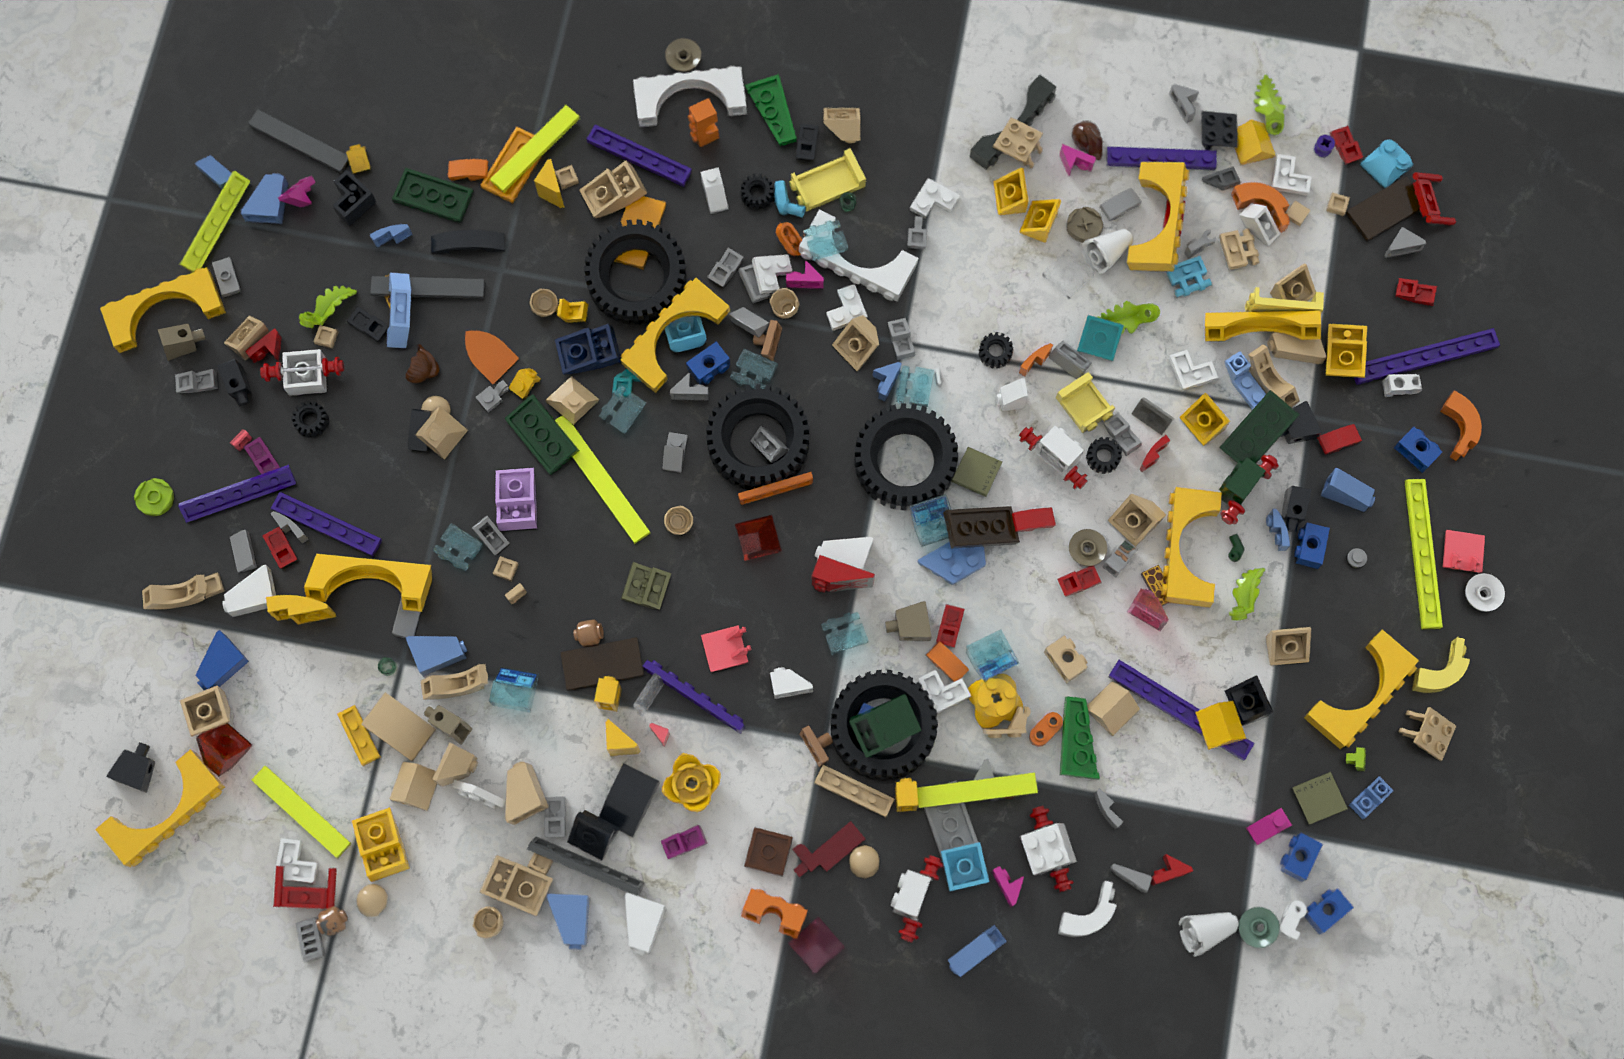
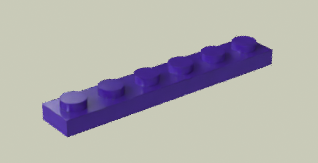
M594 125L587 137V143L683 187L692 173L691 168L600 126Z
M1107 146L1106 166L1140 167L1141 162H1185L1186 169L1216 170L1217 150Z
M286 465L181 502L178 507L187 523L295 485L296 480L290 466Z
M279 492L271 506L272 511L280 513L374 557L382 542V539L281 492Z
M647 660L644 663L643 668L646 672L739 734L742 733L745 726L742 723L743 719L735 714L731 716L726 712L727 709L719 703L715 705L710 702L711 698L706 694L701 693L699 695L694 691L695 688L687 682L683 684L678 681L679 677L673 672L669 671L666 673L663 671V666L653 660L651 663Z

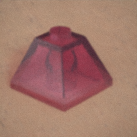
M1140 589L1127 611L1160 632L1169 620L1159 599L1148 589Z
M819 916L799 933L797 939L793 938L788 943L814 975L845 948Z

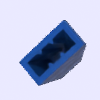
M220 630L216 632L195 674L199 679L198 685L204 691L215 686L221 687L249 662Z

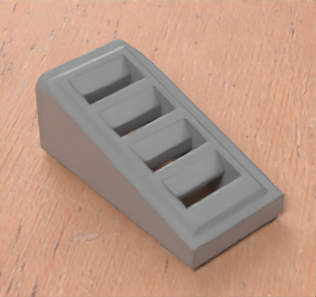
M1117 864L1110 866L1109 870L1139 891L1143 893L1148 892L1152 878L1150 875Z
M316 917L296 923L303 962H310L326 956L321 934L316 924ZM310 924L313 925V928L304 931L302 929V927ZM314 932V936L304 937V935ZM312 940L316 941V943L308 946L306 945V942ZM317 947V951L308 953V950Z

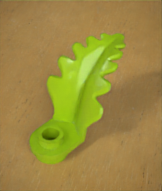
M1266 74L1259 81L1261 85H1257V89L1260 91H1256L1255 96L1260 98L1253 100V102L1260 106L1255 107L1254 110L1265 115L1267 132L1271 135H1278L1284 128L1283 111L1286 109V106L1279 104L1282 101V97L1275 96L1278 90H1273L1275 84L1271 83L1272 79ZM1273 123H1277L1275 128H1272Z
M334 286L333 292L330 289H326L325 296L319 295L316 299L315 312L301 313L299 315V323L308 328H313L314 325H323L325 320L334 313L335 306L342 303L341 300L347 299L348 296L357 294V291L350 287L346 289L344 286H341L340 289L338 286Z
M1125 301L1123 308L1119 305H1114V312L1107 309V314L1101 313V317H1097L1124 325L1122 334L1126 328L1129 333H1134L1139 324L1156 321L1160 316V309L1153 303L1136 306L1129 301Z
M1265 568L1248 570V573H1242L1241 575L1244 579L1236 580L1239 587L1234 588L1232 594L1238 606L1233 607L1232 611L1229 612L1232 620L1247 619V614L1254 612V604L1260 594L1257 588L1261 583L1259 578L1263 575Z

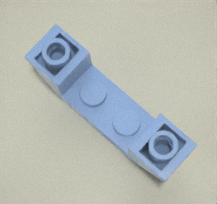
M390 273V327L387 329V347L406 349L410 328L409 274Z
M1239 351L1225 360V365L1232 384L1253 410L1266 393L1250 374L1251 364Z

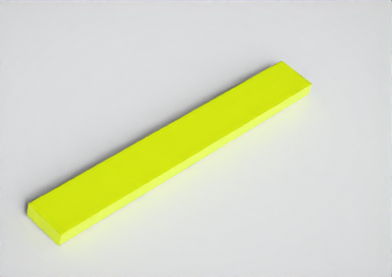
M564 416L557 418L555 421L580 450L572 458L633 543L636 544L649 535L650 531L572 423Z
M1406 479L1405 490L1421 629H1441L1443 624L1426 480Z

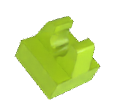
M1356 748V753H1346L1347 764H1354L1357 771H1365V748Z

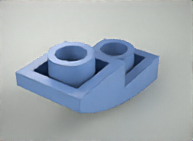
M1272 509L1269 515L1266 516V525L1269 526L1270 532L1276 533L1275 545H1278V551H1286L1290 547L1288 531L1278 510Z
M1379 776L1349 806L1362 819H1365L1394 790Z

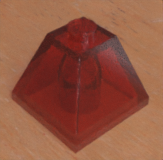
M772 515L735 524L744 561L781 552Z
M228 723L203 732L196 737L204 765L218 777L231 770L252 747V744Z

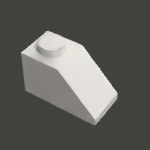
M719 168L702 171L701 180L710 213L728 210Z
M1251 203L1239 215L1246 229H1249L1254 236L1267 246L1281 234L1266 206Z
M1025 378L1000 388L996 398L998 406L1001 405L1002 411L1023 409L1025 407L1028 397Z
M785 667L774 669V672H770L775 699L813 692V685L790 669L785 670Z

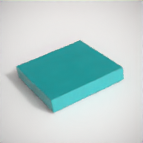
M1088 315L1077 351L1113 361L1124 325Z

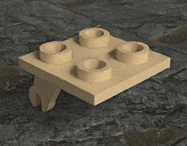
M1011 117L994 143L993 148L1023 162L1025 166L1028 164L1029 168H1033L1034 163L1031 160L1030 154L1032 151L1035 152V150H1038V154L1042 153L1043 148L1040 146L1039 140L1043 133Z
M1024 706L1023 713V708L1018 707L1008 728L983 729V733L988 734L990 738H1002L1001 734H1007V737H1021V733H1026V721L1031 713L1030 708Z
M1431 707L1427 708L1425 714L1408 710L1406 715L1410 716L1409 718L1422 721L1423 724L1419 732L1400 728L1399 733L1413 738V743L1439 761H1442L1456 725Z

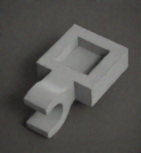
M915 216L914 228H909L907 248L926 249L927 229H922L923 217Z
M1206 230L1200 239H1193L1187 244L1184 254L1188 259L1203 251L1205 247L1215 243L1216 237L1213 239L1207 238L1211 230Z
M502 380L496 385L495 389L491 386L487 387L476 396V399L489 413L503 402L500 396L509 391V387Z

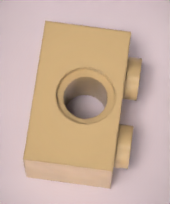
M1064 635L1045 648L1044 653L1067 684L1086 671L1088 666L1086 665L1087 660L1082 654L1079 655L1075 650L1074 642L1070 638L1067 639ZM1065 654L1070 655L1072 662H1065L1062 656Z

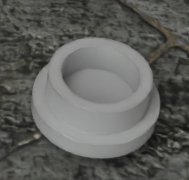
M1355 548L1348 553L1347 560L1351 566L1359 568L1367 562V555L1362 549Z

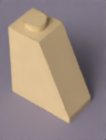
M1276 332L1272 333L1267 341L1269 351H1272L1273 356L1276 358L1322 364L1327 357L1321 339L1301 340L1288 334Z
M523 761L514 764L513 768L507 771L505 820L513 825L549 808L533 766Z

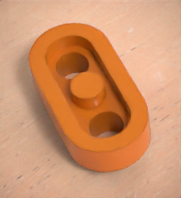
M780 223L776 228L778 239L788 254L791 256L800 255L799 245L802 242V238L791 223Z
M1056 712L1046 714L1031 730L1029 734L1030 742L1037 747L1044 746L1061 729L1063 725L1062 717ZM1050 719H1055L1057 723L1052 725ZM1036 733H1042L1043 738H1037Z

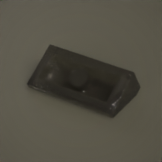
M1145 397L1139 401L1131 413L1161 435L1164 434L1174 420L1171 415Z

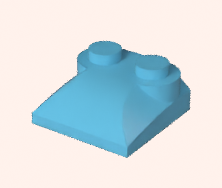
M1385 140L1360 165L1385 189L1411 169L1413 163L1410 156L1396 142Z
M700 316L679 318L665 328L670 349L674 352H682L700 347L707 340Z
M980 842L941 851L949 891L989 882Z

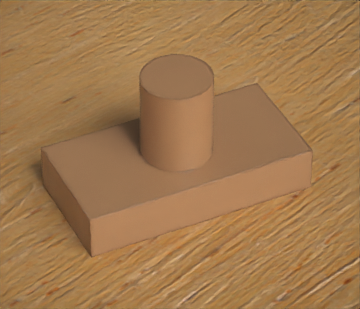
M770 320L766 335L762 334L759 338L755 335L753 337L755 345L763 346L761 355L766 362H773L782 332V327L775 320Z
M808 725L801 730L800 736L820 768L829 760L823 748L832 744L833 740L829 733L816 738Z

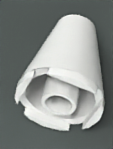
M1121 229L1086 240L1082 244V247L1084 246V251H1082L1084 261L1091 270L1095 268L1098 270V274L1105 273L1129 248V245H1132L1133 236L1126 229Z
M1229 912L1185 916L1180 918L1179 925L1183 927V930L1180 931V936L1188 952H1194L1193 956H1198L1235 933L1238 927V920Z

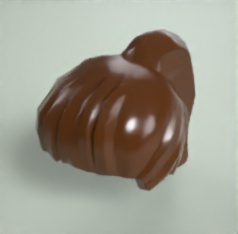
M1088 120L1074 125L1071 134L1074 144L1087 152V154L1096 157V160H1101L1103 155V139L1097 125Z
M418 344V352H416V356L411 358L410 368L406 372L405 378L411 383H420L427 378L435 377L440 370L435 358L421 344Z

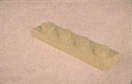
M822 765L814 784L885 818L895 800L825 765Z

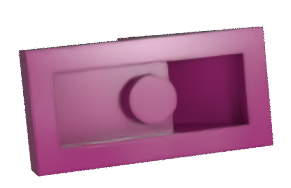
M1064 144L1061 146L1059 156L1068 176H1070L1074 165L1078 166L1081 170L1092 171L1096 157Z
M312 176L301 179L279 196V201L297 207L311 205L312 203L306 193L311 190L310 186L315 183V180Z
M805 261V274L800 272L786 274V288L823 289V277Z
M1280 808L1246 829L1256 845H1259L1292 826L1283 809Z
M999 866L993 869L991 873L1009 906L1013 907L1017 902L1024 877L1009 884V874Z

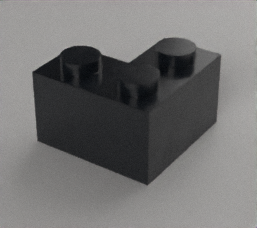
M348 170L334 181L335 186L343 196L332 206L337 215L346 224L351 226L376 203L372 192Z

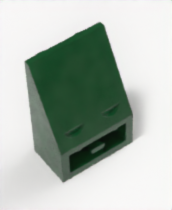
M906 694L850 719V724L866 758L922 731Z

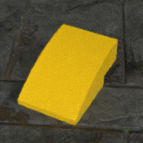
M1328 325L1326 376L1365 378L1367 326Z
M295 595L266 597L268 613L277 621L291 618L297 624H304L336 617V613L327 604L312 598Z
M390 807L352 820L359 853L363 859L366 875L371 882L410 869L400 833Z

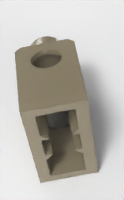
M189 324L158 329L167 360L196 351L195 342L205 340L203 330L191 331Z
M926 601L895 611L896 620L885 621L886 632L898 631L900 641H931L932 635Z
M430 705L424 712L432 726L461 745L473 729L463 719L440 705L436 708Z

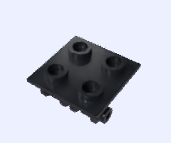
M1201 111L1202 145L1205 147V150H1211L1213 146L1237 148V114Z

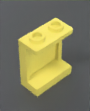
M1089 372L1058 391L1056 396L1058 402L1082 433L1087 430L1089 432L1094 430L1098 426L1097 423L1102 420L1105 422L1111 418L1115 409L1114 405L1110 406L1092 383L1093 377Z

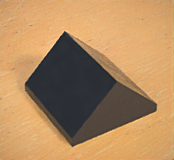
M1257 675L1225 690L1228 700L1234 702L1242 726L1266 718L1273 712Z

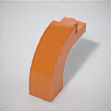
M1257 182L1234 186L1231 195L1238 210L1248 207L1251 203L1266 206L1280 233L1286 231L1290 223L1289 216L1286 213L1289 204L1279 191L1269 185Z
M1454 390L1440 412L1452 418L1459 426L1460 439L1450 455V458L1457 461L1461 456L1465 457L1469 449L1472 450L1477 445L1481 436L1482 425L1475 406L1465 396Z

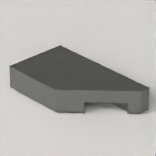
M1234 167L1202 178V182L1220 190H1226L1241 183Z

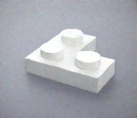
M1277 154L1272 187L1277 191L1308 196L1312 176L1294 173L1296 157Z
M928 178L910 206V211L925 219L934 204L951 212L960 195Z
M788 255L762 256L752 259L760 294L776 292L779 289L776 276L792 272Z
M855 284L838 289L837 294L843 307L826 312L832 331L846 327L853 318L862 315L866 318L868 317Z
M1188 350L1169 356L1182 391L1218 379L1212 361L1194 366Z
M937 670L919 678L924 690H927L929 693V699L933 700L934 709H936L937 714L972 697L963 678L947 686H944Z
M454 780L452 788L459 790L457 794L478 802L481 799L484 801L483 805L492 809L495 806L503 808L506 800L475 785Z
M281 838L276 866H284L283 880L315 884L319 864L299 861L303 841Z

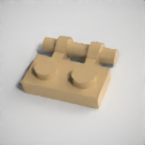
M1244 229L1242 231L1243 236L1241 237L1238 230L1219 235L1229 270L1247 266V259H1251L1252 265L1260 263L1258 259L1259 252L1255 249L1253 243L1255 241L1254 236L1251 235L1249 229ZM1242 244H1246L1248 251H1244Z

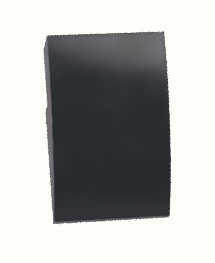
M623 763L608 793L599 817L619 827V831L633 837L651 804V799L660 784L659 780Z

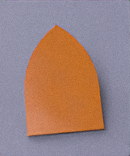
M483 331L465 332V346L471 362L492 384L519 359L496 336Z

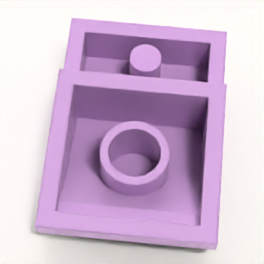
M534 468L496 470L495 503L497 506V526L499 531L537 528Z

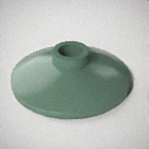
M1253 907L1241 916L1239 932L1242 939L1248 945L1264 948L1276 941L1280 932V924L1278 918L1271 910L1264 907ZM1259 924L1264 926V930L1261 932L1257 930Z

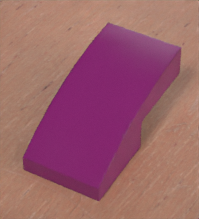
M261 437L244 446V449L261 474L280 468Z
M700 825L661 840L667 859H672L708 844Z

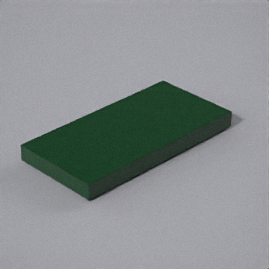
M405 168L392 201L461 224L474 190Z
M1270 390L1219 448L1237 463L1239 461L1244 462L1246 458H1249L1257 464L1261 457L1265 455L1300 414Z
M531 394L504 418L550 475L554 474L580 451L534 394Z

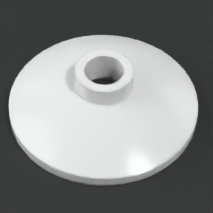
M1477 574L1468 581L1465 588L1468 602L1477 610L1493 611L1504 601V587L1493 575ZM1480 591H1483L1486 596L1482 597Z

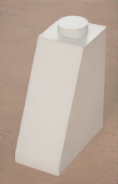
M863 537L823 541L822 546L817 547L815 557L819 558V555L864 570L873 545V538Z
M262 565L224 594L225 601H223L224 611L232 617L267 609L266 597L276 596L271 569L267 565Z
M626 892L625 902L629 946L633 948L632 952L644 956L645 952L650 954L666 907L665 905Z

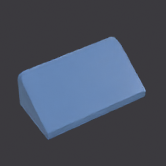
M211 155L195 163L202 173L223 189L231 172Z

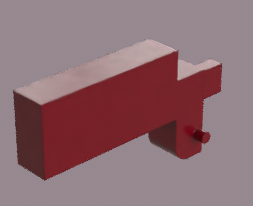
M850 821L812 854L805 845H796L792 851L800 859L801 863L793 871L799 878L808 870L812 872L819 865L827 872L863 842L865 838Z

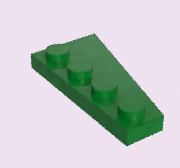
M779 74L746 84L745 88L778 144L783 146L796 142L797 137Z
M1065 697L1060 775L1099 780L1100 776L1099 772H1097V759L1093 749V736L1090 732V719L1085 698Z

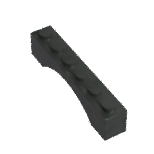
M1041 74L1028 86L1027 103L1022 114L1017 119L1028 126H1031L1036 115L1040 116L1045 109L1044 106L1047 103L1051 104L1056 97L1057 87ZM1001 132L982 136L971 148L970 158L986 170L990 165L994 166L999 160L1001 153H1003L993 148Z

